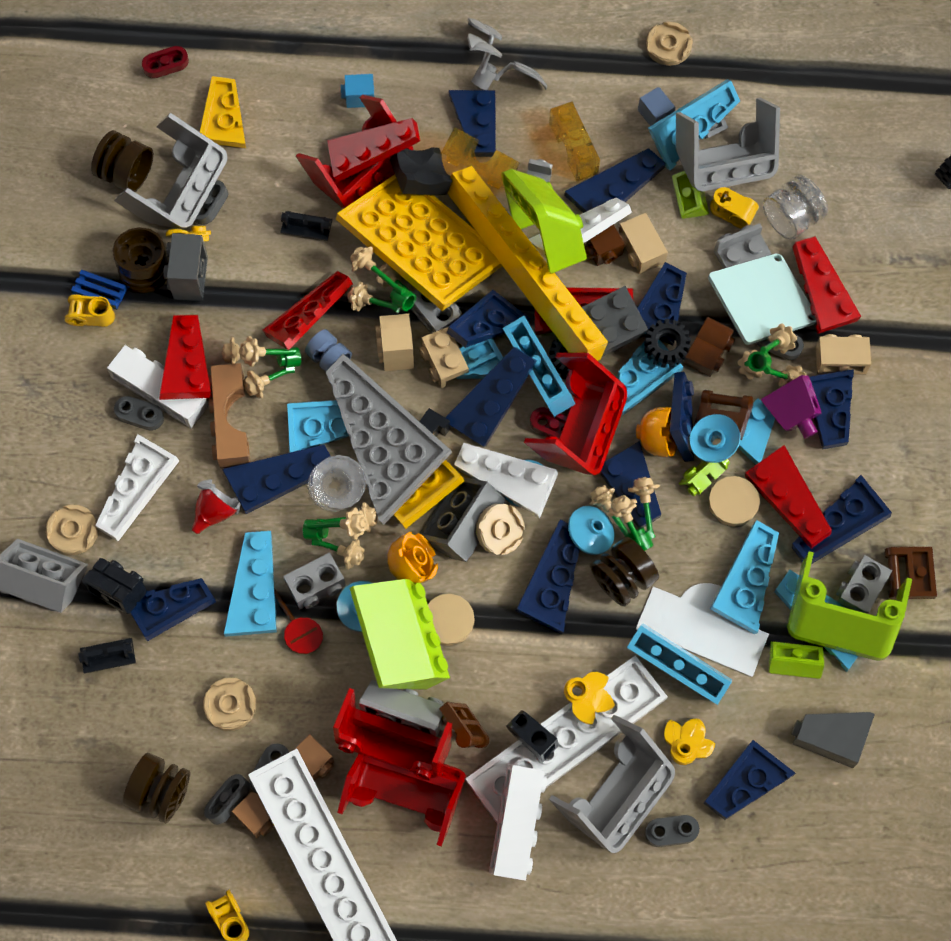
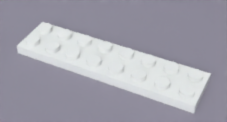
M636 655L607 675L609 679L603 689L610 694L615 706L606 712H595V719L592 725L585 724L575 717L572 712L571 702L541 723L544 728L558 739V747L543 763L534 757V754L518 740L465 779L496 823L498 822L508 764L543 770L544 776L547 777V788L622 733L611 720L613 715L634 724L668 698Z
M298 749L248 774L332 940L397 941Z

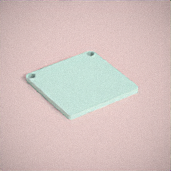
M772 254L714 271L708 276V280L746 345L768 339L771 335L770 329L777 327L781 323L785 327L791 326L793 331L816 323V317L812 316L811 305L780 254Z

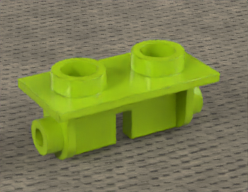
M728 459L718 463H709L702 460L696 467L692 466L683 474L684 478L678 484L688 485L687 491L692 496L700 495L712 483L706 475L709 474L713 480H716L728 469L727 465L730 462Z

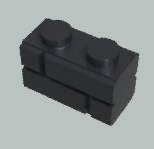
M100 558L94 564L93 569L88 571L82 581L89 593L126 614H130L137 605V602H140L147 591L141 575L135 571L128 573L117 561L111 560L109 562L103 558Z

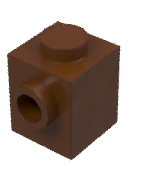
M613 224L588 240L585 252L590 260L593 259L597 266L603 263L610 264L617 257L623 255L625 244Z

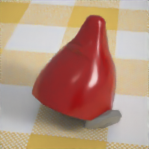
M212 479L201 481L197 485L201 492L195 506V520L192 526L194 533L200 534L207 527L223 522L234 514H239L240 503L238 498H230L215 488V484H212Z

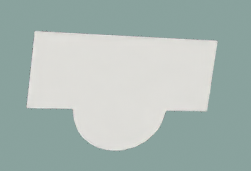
M711 583L697 584L686 590L681 598L656 587L652 588L637 624V630L641 624H645L683 649L753 677L769 633L759 630L757 634H753L711 610L710 607L721 586Z

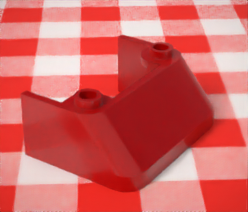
M367 95L359 97L371 115L363 124L362 131L397 122L383 99ZM413 146L406 148L409 150H414ZM301 153L296 155V158L312 182L343 209L395 175L390 162V156L338 182L333 177L331 166L322 164L315 157Z
M557 353L556 358L570 369L566 378V386L568 391L574 396L576 404L570 408L559 439L554 436H549L545 439L525 438L524 443L548 462L586 475H597L603 468L627 400V389L619 379L589 353Z
M349 688L333 726L335 742L339 745L338 749L349 754L356 752L415 773L416 777L426 781L438 776L449 754L452 742V723L447 722L441 738L356 709L355 692L351 688Z
M358 754L346 776L337 813L343 814L349 802L356 806L364 807L373 803L375 798L425 814V824L431 830L440 832L436 845L442 847L450 828L466 775L459 768L443 764L438 776L426 781L416 777L415 773Z

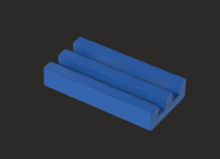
M81 270L79 273L80 277L75 281V287L73 286L71 289L72 294L100 296L81 289L82 286L98 293L116 298L115 301L108 299L111 307L117 310L127 290L126 285Z

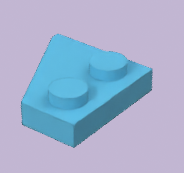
M492 338L466 348L464 346L459 348L469 368V373L456 378L483 379L503 359Z
M759 398L753 402L746 430L738 447L754 464L762 461L775 417Z

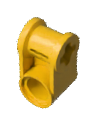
M726 187L717 189L710 203V211L713 215L732 223L740 229L751 224L759 209L758 204L753 199L744 197Z
M77 294L68 297L69 311L65 316L66 323L73 326L106 327L114 322L115 312L105 297ZM106 309L104 313L97 314L100 310Z
M230 889L226 891V895L219 899L205 903L213 921L226 941H247L249 929ZM234 925H240L242 927L241 934L236 938H230L228 935L230 928Z

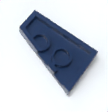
M448 90L449 98L455 108V114L461 124L471 156L496 157L495 90Z
M492 290L448 327L447 334L466 348L505 334L503 327L522 316H525L528 323L530 318L495 290Z
M854 369L809 377L821 409V414L815 417L814 420L822 450L846 446L849 442Z
M683 371L674 373L670 433L684 462L694 461V452L690 446V434L693 429L692 396L694 395V387L692 381H688Z
M200 578L171 585L169 589L161 591H146L145 596L140 602H137V605L130 613L148 642L214 604L216 601L204 580Z
M752 740L705 800L704 804L726 820L793 777L796 773Z

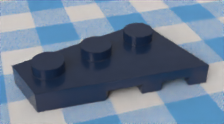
M667 262L662 266L637 308L648 330H650L652 324L656 326V322L659 320L664 323L665 319H669V323L673 324V320L678 321L687 273ZM668 336L660 338V340L672 346L674 345L673 338Z
M640 441L605 461L600 475L610 488L615 489L614 495L617 498L625 495L629 499L637 500V506L632 510L631 515L636 526L641 528L646 527L643 503L640 501V496L636 495L635 492H628L629 488L634 487L635 479L650 478ZM655 491L650 494L651 502H649L652 522L661 517Z

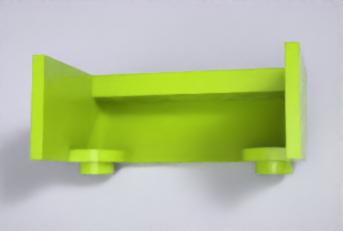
M514 169L502 172L501 176L511 217L520 229L535 224L540 230L549 272L552 274L586 260L587 257L581 228H583L581 217L579 214L575 215L556 194L551 183Z
M809 551L800 568L787 624L789 634L798 640L876 661L887 658L893 649L905 616L912 579L906 578L897 591L896 600H885L880 604L876 616L825 602L827 593L825 585L818 579L808 577L814 552Z

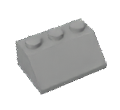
M16 539L0 554V592L22 598L26 602L35 603L46 607L50 611L61 613L72 602L88 564Z
M371 680L360 699L359 705L362 711L438 737L443 724V714L439 708L443 706L444 702L433 697H429L428 700L418 696V692L411 689H404L402 691L392 688H379L377 681Z

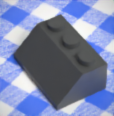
M463 477L464 482L439 502L419 534L423 535L430 542L433 549L451 559L467 562L479 543L476 535V524L480 514L493 504H503L506 499L488 481Z

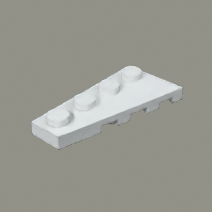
M614 198L580 214L579 216L583 222V228H581L583 243L632 213L629 204ZM538 234L529 238L540 255L546 258L541 235Z
M138 434L134 441L135 446L132 453H129L125 460L126 466L121 476L118 475L115 482V490L112 496L108 497L95 525L100 531L116 541L120 540L179 462L176 456Z
M463 443L454 464L457 470L472 479L488 481L501 495L512 500L519 507L527 509L539 519L558 475L556 469Z

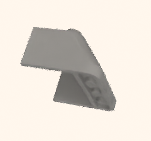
M761 97L756 98V121L749 122L741 128L739 143L699 150V122L681 112H677L676 152L690 184L699 191H708L773 177L779 166L780 107Z
M169 113L156 127L176 140L172 148V156L176 162L184 167L164 203L153 198L144 199L129 188L119 194L114 201L148 223L175 229H186L193 224L227 162V153L220 145L172 113Z
M613 715L611 720L623 733L616 741L614 747V754L620 761L590 802L578 797L568 804L553 795L549 800L571 824L602 848L611 853H617L626 845L670 786L675 776V769L643 728Z

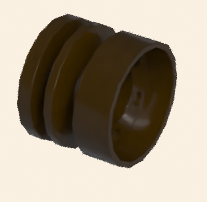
M115 130L109 131L101 139L94 152L91 163L92 174L108 183L114 182V185L123 190L129 188L136 192L143 185L151 170L154 155L153 149L136 140L131 141V138Z
M142 227L132 228L120 234L114 242L112 251L119 278L123 285H126V288L138 293L153 292L162 287L167 281L164 279V266L169 263L164 242L159 234L151 229Z
M623 537L611 547L612 556L603 553L600 556V560H595L590 565L595 579L604 592L617 604L624 607L630 603L631 598L635 599L638 597L637 587L646 590L659 580L660 577L656 566L648 554L629 537Z
M145 753L129 778L122 803L124 806L138 812H142L150 803L149 817L155 818L159 814V821L166 824L174 816L185 798L191 773L190 770L185 768L180 769L178 772V765L171 764L164 772V759L151 753Z

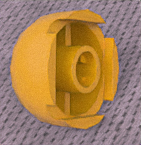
M657 407L646 412L641 420V424L636 426L637 439H640L642 447L654 456L671 457L676 453L677 445L670 433L671 407Z
M408 532L391 544L387 554L389 570L398 580L409 579L414 583H424L432 579L437 573L438 563L434 565L432 558L436 554L430 542L419 533L413 535L411 534L412 532Z

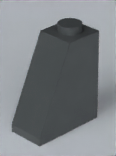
M871 712L806 714L801 721L796 720L791 733V735L795 736L793 745L854 768L861 757L875 714Z

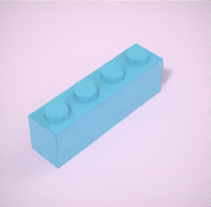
M525 316L503 327L513 347L520 349L537 360L529 375L553 416L555 417L574 406L576 403Z
M645 624L640 625L627 646L634 653L717 705L732 683L731 678Z

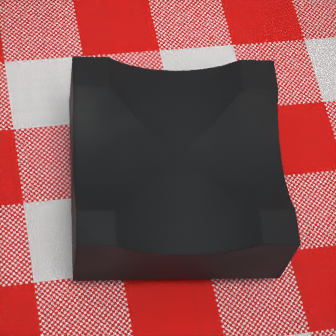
M431 147L419 151L404 149L391 156L390 162L402 194L447 195L452 179L444 169L440 148Z

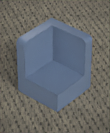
M659 87L640 97L638 105L639 113L650 126L673 113L676 108Z

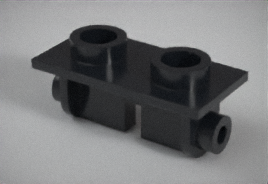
M285 211L281 215V222L283 223L280 233L328 241L333 219Z
M132 638L80 648V653H78L84 674L136 663Z

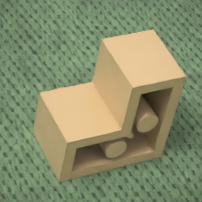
M409 314L379 316L380 325L375 326L379 363H384L385 371L414 369Z

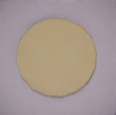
M663 22L662 25L658 26L657 24L649 31L646 49L649 56L657 63L667 66L678 65L690 55L693 41L689 31L684 26L675 22Z
M731 476L716 482L710 491L708 503L710 512L719 522L735 527L743 526L754 518L758 512L760 499L758 491L751 482L745 478Z
M493 504L480 514L476 524V535L480 545L486 551L496 555H506L515 551L522 542L523 537L521 536L523 530H525V523L522 515L515 507L507 504Z
M66 505L51 514L46 524V535L49 543L57 552L64 555H78L92 547L97 539L98 528L95 526L97 521L87 508L80 505Z
M443 594L435 597L428 603L441 645L452 646L453 644L461 643L472 633L475 623L474 612L469 602L461 596Z
M223 678L210 686L211 688L204 696L203 709L207 719L214 727L224 731H235L245 727L252 720L256 712V698L248 684L237 678Z

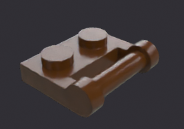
M703 390L694 426L706 416L713 414L725 415L737 424L740 431V440H742L753 407V397L747 395L736 397L714 394L711 390ZM714 403L741 407L740 412L711 409V405Z
M889 547L884 549L885 558L888 559V567L892 570L889 576V600H896L897 591L901 586L899 557H905L907 578L912 579L908 599H935L937 597L932 547Z
M446 702L439 708L443 714L442 720L445 725L447 722L452 723V729L457 734L456 743L459 747L469 748L474 745L476 748H486L489 745V736L467 704Z

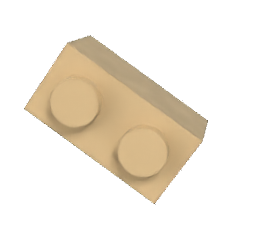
M646 213L620 223L618 233L628 252V260L632 267H636L639 274L666 262L668 251Z
M833 334L819 337L815 346L817 374H828L854 369V374H867L871 366L869 337H862L856 334L848 337H837Z

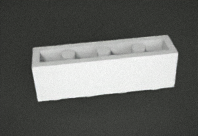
M125 345L107 367L111 378L150 403L159 406L161 410L189 428L194 426L209 406L207 398L159 400L164 366L156 360L151 362L137 348L132 350Z
M507 765L489 873L492 875L526 881L527 874L530 875L532 871L531 847H535L537 842V831H534L535 823L541 817L542 804L539 803L541 792L544 793L547 784V777L544 776L543 770Z

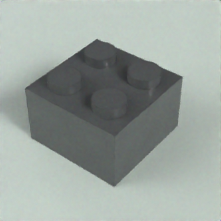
M172 233V240L167 243L166 248L169 264L164 266V279L167 280V288L171 290L173 298L176 300L203 301L208 262L203 237L196 234Z
M626 286L582 307L608 341L602 357L647 334L648 328Z

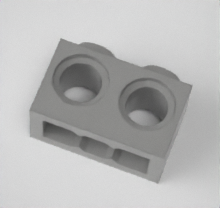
M417 289L413 291L416 295V302L411 310L430 333L449 327L461 317L462 313L455 303L441 311L432 302L427 303L423 301L426 297ZM447 316L449 317V319L446 321H441L438 319V317Z
M330 552L284 575L285 583L299 609L304 607L306 609L311 608L319 603V599L327 595L329 597L335 596L346 586L344 577ZM325 573H332L334 575L331 581L325 582L321 580L322 575ZM302 585H309L311 587L310 591L305 594L299 593L298 588Z
M864 555L860 562L855 560L848 572L852 577L848 583L843 581L836 593L840 597L837 602L848 609L868 614L892 570ZM862 572H869L873 576V580L865 579ZM850 593L859 594L861 601H854L850 597Z

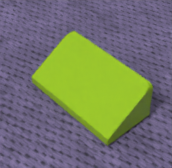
M685 170L672 175L681 218L708 215L709 209L705 192L697 190L690 184Z
M771 641L769 673L816 679L822 677L824 669L823 647Z

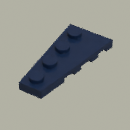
M648 148L566 190L564 196L583 213L614 198L627 202L665 168L666 163Z
M514 347L445 417L450 420V426L483 447H486L537 360Z
M320 445L222 470L245 514H248L335 470L336 465L325 445Z
M860 475L855 480V483L849 489H846L840 495V498L823 512L832 530L831 535L812 549L799 536L792 543V549L802 562L809 551L814 552L811 563L813 564L890 518L892 512L864 477Z
M561 519L558 521L515 610L560 634L564 633L569 597L574 581V571L580 550L573 543L569 535L567 522Z

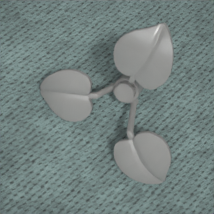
M472 18L467 19L468 25H472L486 33L489 38L487 43L473 34L469 33L467 36L470 51L480 50L485 52L482 63L471 80L473 84L481 89L488 90L493 80L498 81L500 76L507 70L516 69L537 79L545 90L547 89L545 81L538 72L516 61L510 62L501 71L496 73L497 68L488 63L491 54L502 57V53L492 46L494 37L502 40V35L489 25Z

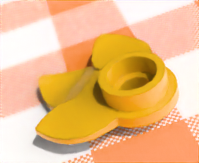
M191 226V231L169 229L166 231V236H171L172 233L202 235L204 241H209L211 230H206V226Z
M590 672L583 678L575 677L568 680L565 684L564 695L572 703V712L581 722L592 725L595 719V712H606L614 708L615 703L612 697L603 689L608 682V676L599 672ZM578 687L582 690V694L574 695L572 689Z
M698 718L688 720L683 726L673 720H669L665 726L664 739L671 746V757L679 765L690 764L696 758H707L715 748L713 741L704 738L705 726ZM680 748L686 749L688 753H683Z

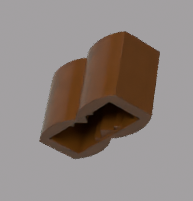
M707 317L685 357L684 364L711 377L714 371L719 372L725 360L721 356L724 351L730 352L736 340L732 337L734 330Z

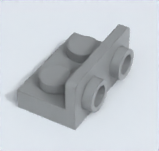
M761 224L747 225L737 233L732 235L728 233L718 239L714 253L723 269L771 255L761 235Z

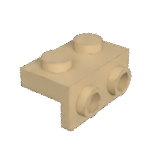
M448 327L422 337V347L419 348L423 360L429 361L431 366L429 372L433 382L438 381L441 388L446 387V381L469 373V368L456 340L447 334Z

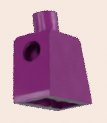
M808 375L797 377L761 399L785 431L799 428L804 439L818 432L812 419L821 414V409Z

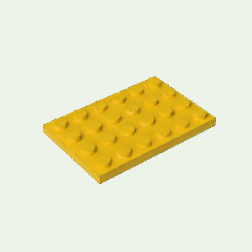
M395 175L338 212L336 220L367 247H373V252L441 311L445 310L502 267L501 263L475 229L434 195L402 194Z

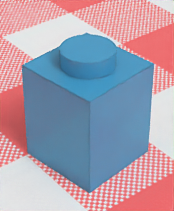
M373 74L345 75V84L341 85V99H346L347 108L365 107L359 97L361 95L374 97Z

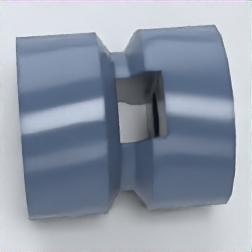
M326 329L318 332L305 348V353L314 362H320L319 366L325 372L342 354L349 359L352 356V352L342 343L337 344V338Z

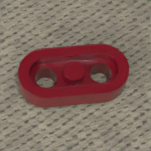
M173 46L146 55L142 60V67L146 76L159 78L185 69L189 63L187 51L183 47Z
M540 407L532 412L530 426L538 434L545 437L554 436L559 439L567 416L558 414L554 417L549 408ZM545 420L547 424L540 425L538 421Z

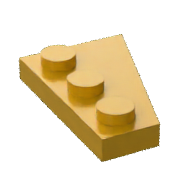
M212 76L200 133L218 145L246 148L235 79Z
M445 460L397 510L393 517L407 529L464 482L463 477Z

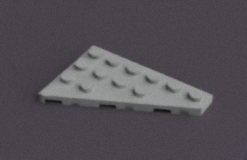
M342 354L326 371V374L337 400L378 520L384 525L447 459L452 451L348 357Z

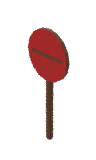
M274 588L275 599L291 621L284 632V640L287 647L297 654L307 655L315 652L323 641V632L320 625L310 618L300 617L295 619Z

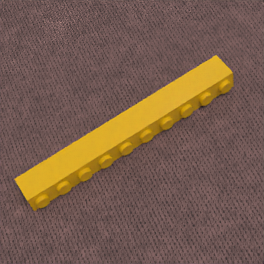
M470 166L453 172L451 175L452 184L447 194L569 353H589L597 361L601 360L608 341L555 273L551 274L549 272L547 262L475 169Z

